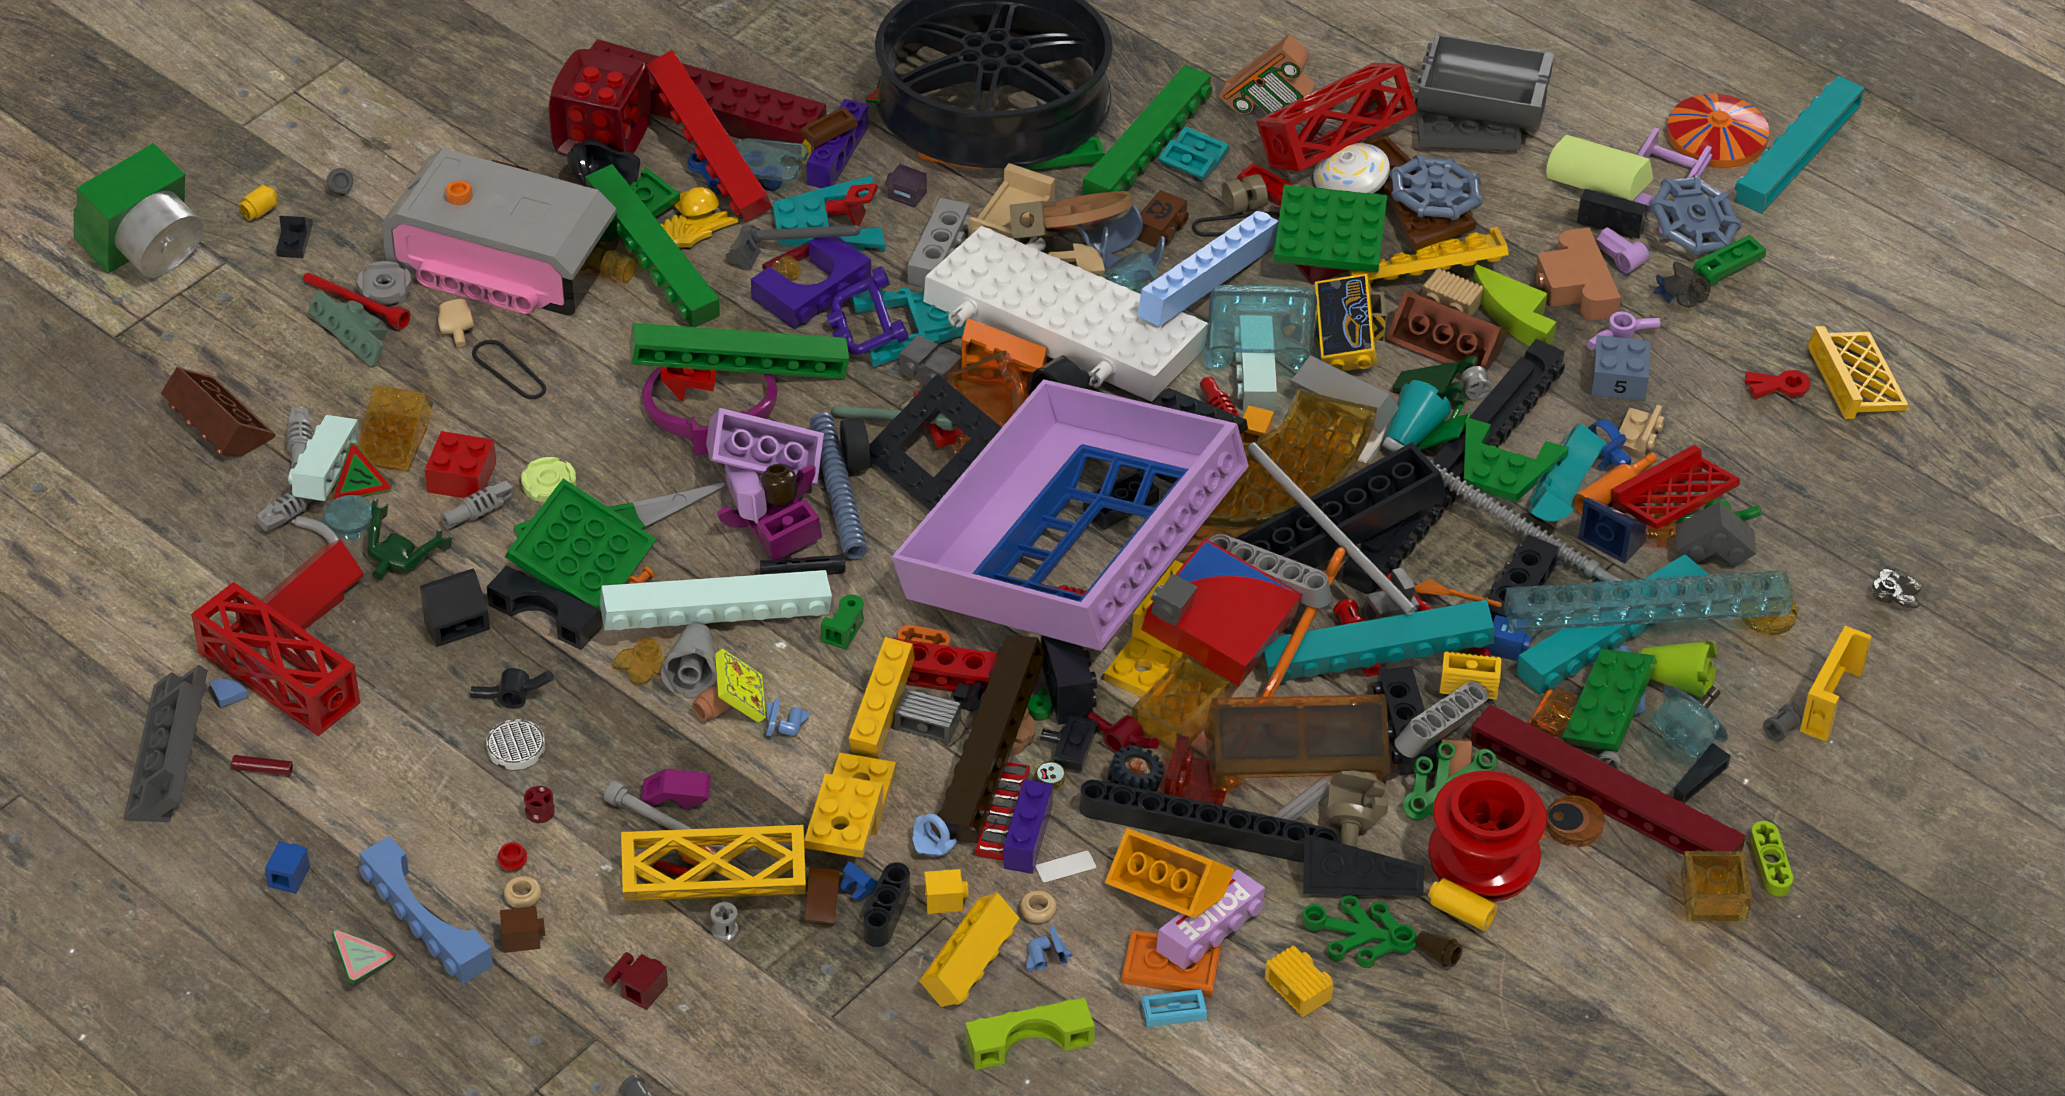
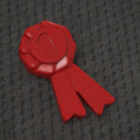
M1798 370L1783 371L1779 376L1749 371L1745 374V384L1750 385L1749 392L1754 394V399L1777 391L1788 395L1789 398L1803 397L1810 389L1808 375Z

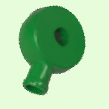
M1044 688L1037 690V695H1033L1030 698L1027 706L1029 714L1034 720L1038 721L1049 718L1053 711L1052 701L1046 696L1047 691Z

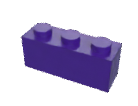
M1024 779L1004 844V869L1033 874L1052 810L1053 784Z

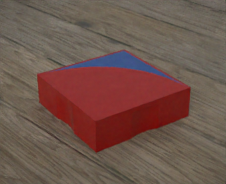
M1204 538L1175 574L1198 587L1190 609L1178 625L1174 626L1151 613L1153 601L1147 608L1141 630L1171 648L1193 657L1205 668L1240 687L1260 661L1264 650L1276 641L1295 617L1302 594Z

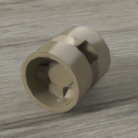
M1259 174L1244 177L1242 181L1236 179L1225 182L1221 186L1223 203L1230 215L1244 212L1247 208L1252 210L1264 207L1268 203L1266 185Z

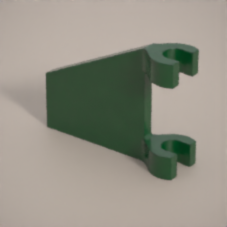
M1467 356L1458 362L1401 371L1393 386V392L1400 393L1406 382L1410 384L1412 380H1418L1438 389L1437 395L1439 397H1446L1455 405H1463L1466 395L1458 393H1462L1465 385L1463 382L1452 383L1457 372L1462 375L1466 369L1476 366L1478 358Z

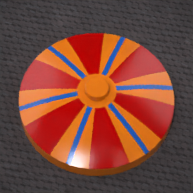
M1702 94L1687 98L1673 108L1668 118L1667 136L1673 148L1682 155L1698 160L1708 145L1712 147L1710 154H1713L1708 167L1733 168L1746 165L1762 155L1768 143L1769 125L1764 115L1756 107L1742 99L1723 94Z

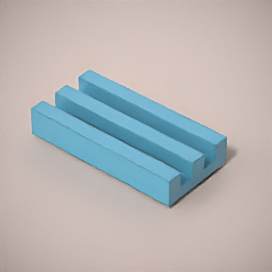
M1202 989L1141 996L1146 1027L1207 1020V1010ZM1194 1001H1197L1196 1003L1180 1004V1003H1186V1002H1194ZM1168 1005L1163 1007L1150 1008L1152 1006Z

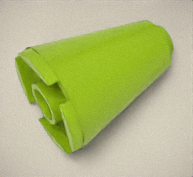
M1712 641L1644 647L1641 651V654L1654 655L1657 661L1650 677L1651 680L1700 698L1714 685L1717 667H1713L1712 658H1717L1716 644Z

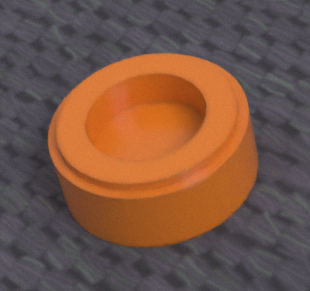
M453 181L445 188L447 201L454 205L466 204L473 197L472 186L466 181Z

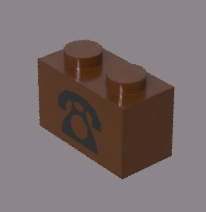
M1159 190L1140 213L1143 229L1137 240L1155 248L1160 236L1165 238L1164 246L1168 241L1171 242L1176 231L1183 227L1188 220L1187 200Z

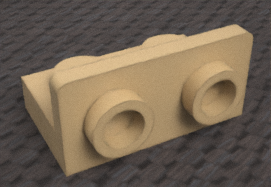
M1661 405L1656 406L1653 414L1629 408L1619 430L1621 435L1625 434L1626 436L1622 450L1628 455L1642 459L1645 457L1648 449L1653 450L1657 439L1655 433L1661 432L1665 417L1661 416Z

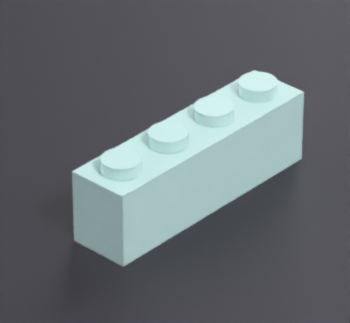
M1240 317V326L1234 328V343H1239V346L1235 347V362H1240V365L1236 366V380L1241 381L1237 385V399L1242 400L1243 411H1246L1248 405L1275 411L1277 386L1272 317Z
M326 415L321 424L316 426L313 438L307 441L304 453L299 455L295 468H291L289 472L288 482L289 485H292L294 497L326 500L338 479L349 445L351 443L356 445L359 443L358 419Z

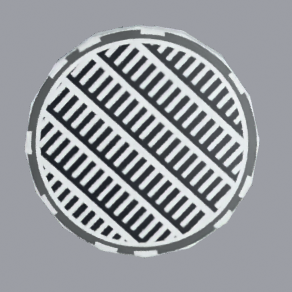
M508 720L498 724L490 731L486 740L488 756L492 762L498 766L499 764L503 765L505 769L510 770L525 769L534 765L545 751L543 732L539 726L526 720Z

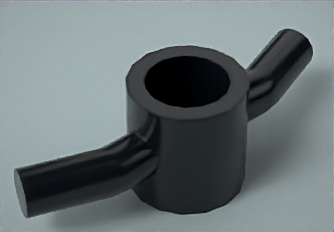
M509 668L502 672L499 686H471L470 696L471 698H497L502 706L516 709L525 704L528 691L536 690L553 681L554 675L551 671L547 670L530 679L525 671Z

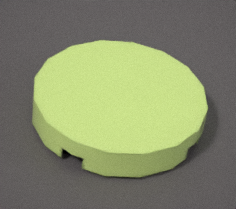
M556 457L539 458L527 465L528 468L525 471L523 470L521 474L522 489L531 499L545 502L563 478L576 486L575 469L569 462L565 461L566 463Z

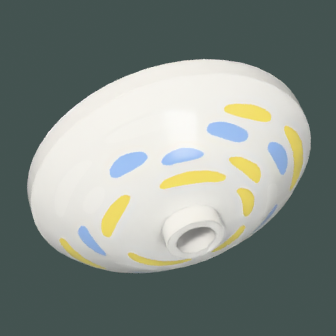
M1355 143L1318 162L1314 170L1316 188L1375 193L1388 179L1390 173L1389 160L1386 154L1378 147L1365 143Z

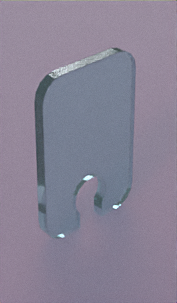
M746 138L736 144V148L757 179L792 181L798 176L801 170L800 166H783L781 163L789 158L806 161L809 154L807 146L798 143Z

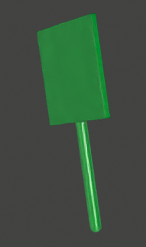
M1467 395L1464 404L1457 406L1451 418L1443 421L1422 440L1418 447L1419 450L1460 436L1466 425L1467 418H1470L1472 415L1470 412L1458 416L1468 400Z

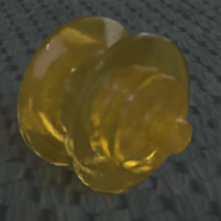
M783 256L772 265L774 270L790 281L800 277V266L791 256Z

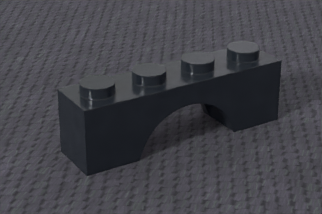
M507 565L486 586L488 605L511 617L525 611L545 612L556 619L558 640L579 650H582L601 629L599 609Z

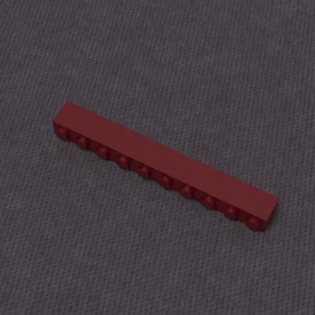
M1490 704L1472 725L1470 738L1472 746L1480 750L1488 749L1492 751L1497 759L1724 877L1742 855L1746 835L1713 819L1709 815L1691 808L1684 802L1678 801L1662 793L1660 790L1635 779L1633 776L1619 771L1608 763L1584 753L1581 749L1575 748L1553 735H1549L1532 724L1514 717L1505 710Z

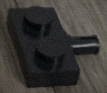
M1069 715L1066 725L1060 732L1043 728L1040 740L1057 744L1053 763L1061 767L1082 771L1097 731L1098 721Z

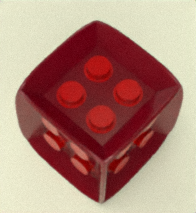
M578 49L574 51L559 72L549 99L550 134L555 150L567 156L575 143L594 139L602 142L612 150L634 154L646 133L651 115V86L648 68L643 62L623 55L593 49Z

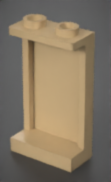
M1008 163L1004 169V182L978 218L970 217L968 220V237L983 226L1012 238L1009 205L1036 201L1052 202L1055 198V178ZM1030 212L1024 213L1021 217V223L1026 228L1032 226L1029 216ZM1014 239V240H1016V241H1018V242H1020V243H1023L1025 239Z

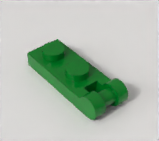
M1748 235L1700 258L1693 265V270L1698 275H1703L1709 285L1714 286L1721 278L1764 258L1767 249L1751 235Z

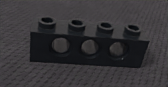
M1528 535L1523 544L1517 545L1512 562L1505 564L1502 578L1494 581L1490 597L1486 598L1502 603L1500 608L1488 605L1492 621H1494L1496 615L1519 621L1524 619L1557 566L1559 546Z
M1413 667L1378 670L1377 682H1373V694L1375 699L1380 700L1379 715L1381 721L1385 720L1386 722L1385 736L1386 741L1392 743L1391 757L1393 764H1398L1400 775L1415 774L1413 769L1414 763L1418 758L1425 756L1431 759L1433 763V768L1430 772H1435L1437 759L1435 744L1413 758L1403 755L1395 746V739L1410 721L1425 711ZM1419 763L1420 769L1428 770L1425 763Z

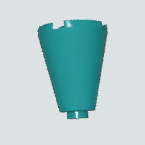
M1412 380L1410 384L1406 382L1401 389L1397 401L1399 409L1391 419L1385 439L1390 437L1403 446L1413 442L1417 446L1450 415L1451 405L1446 397L1442 400L1437 395L1439 390L1426 382Z

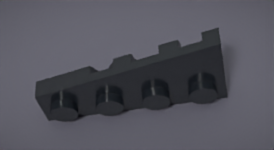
M1304 833L1303 894L1423 896V865Z

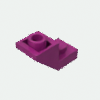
M664 769L644 778L641 801L653 807L671 798L687 810L709 800L711 776L708 773Z

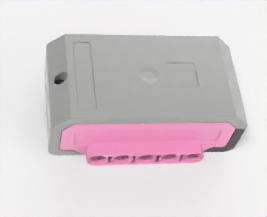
M444 148L426 159L381 223L386 260L399 263L400 268L404 270L406 268L409 272L414 273L416 279L423 286L523 314H529L537 307L563 315H572L619 243L616 208L599 190ZM457 180L468 182L472 186L473 197L471 201L463 205L449 203L445 188L449 183Z

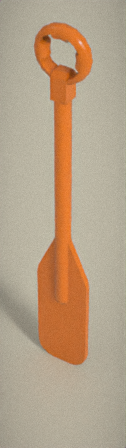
M1342 547L1336 549L1327 569L1324 571L1328 576L1330 586L1346 554L1345 549ZM1307 605L1251 714L1252 718L1235 749L1228 767L1229 770L1233 771L1258 721L1263 718L1319 608Z

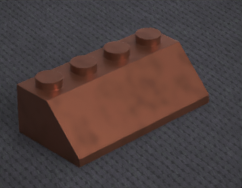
M1405 290L1386 340L1444 363L1458 362L1467 356H1475L1478 358L1476 366L1483 367L1487 372L1499 356L1509 330Z
M176 367L161 392V395L169 401L168 406L175 411L181 412L184 415L183 420L199 429V435L211 441L215 445L214 449L224 456L232 454L242 457L272 440L276 435L214 376Z

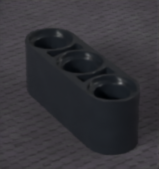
M890 863L884 868L864 913V940L872 947H882L888 944L910 895V870L903 863Z

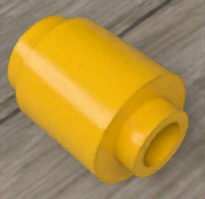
M262 184L244 196L238 204V208L248 221L254 218L257 220L277 206L278 195L272 187Z

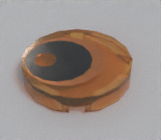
M1577 795L1564 796L1556 799L1549 805L1546 830L1559 843L1567 846L1571 843L1577 844V847H1585L1595 843L1602 835L1605 823L1604 814L1600 807L1590 799Z

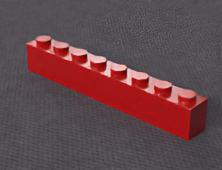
M671 50L646 64L650 73L652 88H659L661 91L658 94L660 100L665 107L670 105L672 108L670 115L676 125H683L684 129L681 131L687 142L691 143L693 141L696 145L693 150L700 161L705 159L708 165L705 166V169L711 179L717 178L720 182L717 184V187L724 198L729 196L731 202L728 204L735 216L741 215L746 223L772 208L763 187L674 51Z

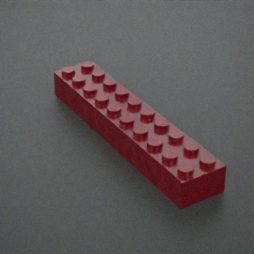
M599 39L590 48L631 57L644 64H648L659 57ZM681 63L727 134L731 137L802 157V143L805 138L802 136L800 129L827 115L825 103ZM651 86V114L673 120L670 115L672 108L670 105L667 107L663 105L658 96L661 91L659 88L653 89Z

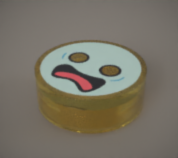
M1056 762L1042 763L1036 770V781L1053 784V790H1057L1065 783V769Z

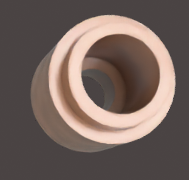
M717 683L698 694L696 700L692 702L695 714L702 721L713 720L733 707L718 697Z

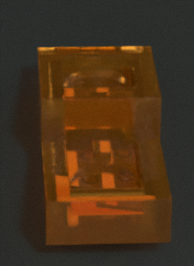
M1558 687L1547 697L1544 708L1532 718L1530 724L1549 735L1558 737L1567 727L1580 697Z

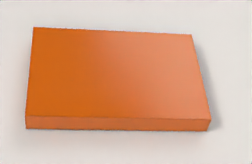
M1131 930L1122 973V984L1174 992L1202 989L1203 996L1212 997L1221 944L1217 947L1212 946L1198 962H1193L1183 970L1156 951L1158 934Z

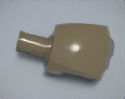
M1350 770L1338 772L1332 777L1328 790L1327 815L1330 824L1341 829L1339 843L1357 847L1359 831L1371 829L1381 817L1387 814V800L1381 798L1385 792V784L1379 781L1375 774Z

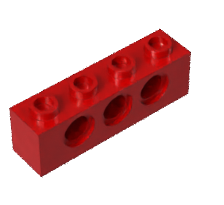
M892 638L913 644L915 660L906 682L908 686L955 692L958 683L971 685L980 682L986 689L989 683L990 671L994 670L998 653Z

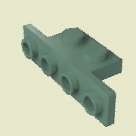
M316 290L308 310L309 314L369 366H376L384 344L379 339H385L388 329L379 322L377 317L370 315L364 310L362 304L356 301L336 303L322 290Z

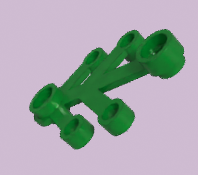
M1442 742L1436 750L1438 763L1435 785L1433 789L1426 793V778L1433 768V763L1431 759L1425 756L1418 758L1414 763L1415 780L1413 792L1404 798L1402 804L1405 815L1415 821L1424 820L1428 815L1433 816L1434 800L1447 782L1468 772L1493 771L1497 765L1496 755L1488 749L1479 750L1472 758V763L1448 778L1450 760L1455 755L1456 749L1451 742ZM1441 748H1447L1450 751V755L1443 754ZM1482 756L1488 757L1490 764L1484 763ZM1419 763H1425L1428 770L1420 769ZM1413 802H1420L1422 804V809H1417L1414 806Z
M1352 895L1343 897L1341 900V912L1347 916H1352L1357 923L1328 917L1326 910L1317 904L1308 905L1303 910L1302 924L1308 931L1317 932L1325 928L1352 934L1348 938L1341 941H1332L1328 945L1327 956L1332 961H1342L1347 951L1372 940L1383 942L1372 948L1365 947L1358 951L1357 963L1362 968H1371L1374 966L1376 958L1392 951L1408 953L1416 948L1417 934L1415 930L1409 925L1398 924L1389 913L1388 906L1383 902H1375L1371 905L1369 918L1360 907L1357 897ZM1347 904H1352V905H1354V906H1353V907H1348V906H1346V905H1347ZM1371 919L1375 922H1382L1386 929L1377 928ZM1333 950H1339V951H1341V952L1336 953V952H1333ZM1367 956L1370 957V959H1364L1362 957Z

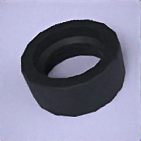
M862 418L841 420L840 441L847 471L869 469L870 448L864 420Z

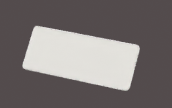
M1083 851L1041 863L1035 867L1045 883L1094 869L1096 865L1090 852Z

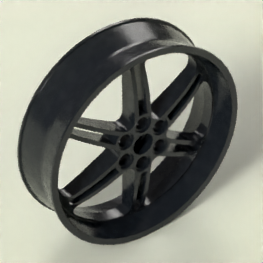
M902 0L885 16L876 34L875 55L882 71L877 84L880 103L877 104L879 115L890 132L904 144L924 155L947 163L976 168H1006L1008 163L1020 167L1054 159L1078 148L1088 141L1100 129L1108 116L1112 95L1106 70L1109 67L1113 49L1109 27L1098 11L1085 0ZM975 32H986L984 34H975ZM1012 33H1020L1031 36H1024L1018 38L1012 37ZM924 46L947 55L926 63L906 74H899L895 69L907 56ZM1081 57L1092 67L1093 76L1081 87L1073 90L1065 82L1040 65ZM964 82L976 83L972 110L942 104L921 95ZM1004 85L1015 86L1046 102V104L1025 109L994 111L999 90ZM983 91H989L986 110L979 111Z

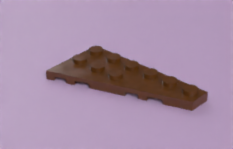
M1386 135L1364 142L1365 144L1378 147L1386 154L1390 164V172L1394 167H1400L1411 161ZM1414 170V171L1410 172L1409 174H1410V175H1414V174H1416L1417 172H1416V170ZM1390 173L1382 186L1413 252L1473 231L1476 228L1477 221L1467 212L1454 221L1443 217H1418V213L1402 202H1396L1392 198L1393 182Z

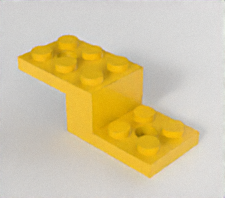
M1174 560L1133 613L1132 637L1104 672V681L1153 703L1189 657V655L1171 648L1141 630L1147 608L1153 602L1151 597L1159 584L1163 586L1172 573L1176 574L1183 565V563ZM1139 667H1146L1149 670L1139 672L1136 669Z
M839 752L833 774L825 773L804 839V848L863 858L869 836H877L895 776L896 762Z

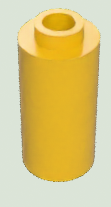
M1445 878L1440 882L1435 881L1428 894V897L1431 898L1430 904L1484 932L1492 924L1498 910L1497 904Z

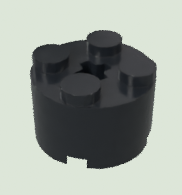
M1061 355L1029 375L1027 380V390L1030 395L1043 379L1089 390L1090 376L1073 361Z

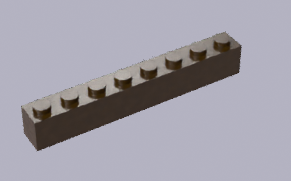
M1006 635L1002 647L998 650L994 670H991L989 674L988 686L985 693L981 695L978 713L973 717L972 729L968 739L964 741L962 756L959 763L955 765L952 783L946 790L943 807L937 814L946 824L950 840L956 839L960 842L978 843L1046 657L1038 637Z

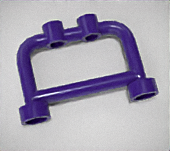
M882 266L872 270L873 276L837 293L831 303L832 313L826 315L832 329H838V331L832 333L833 337L846 338L848 353L861 355L895 339L899 343L909 339L908 332L901 319L891 323L880 289L891 284ZM869 289L883 333L861 344H854L853 336L847 325V318L842 310V304L847 299Z

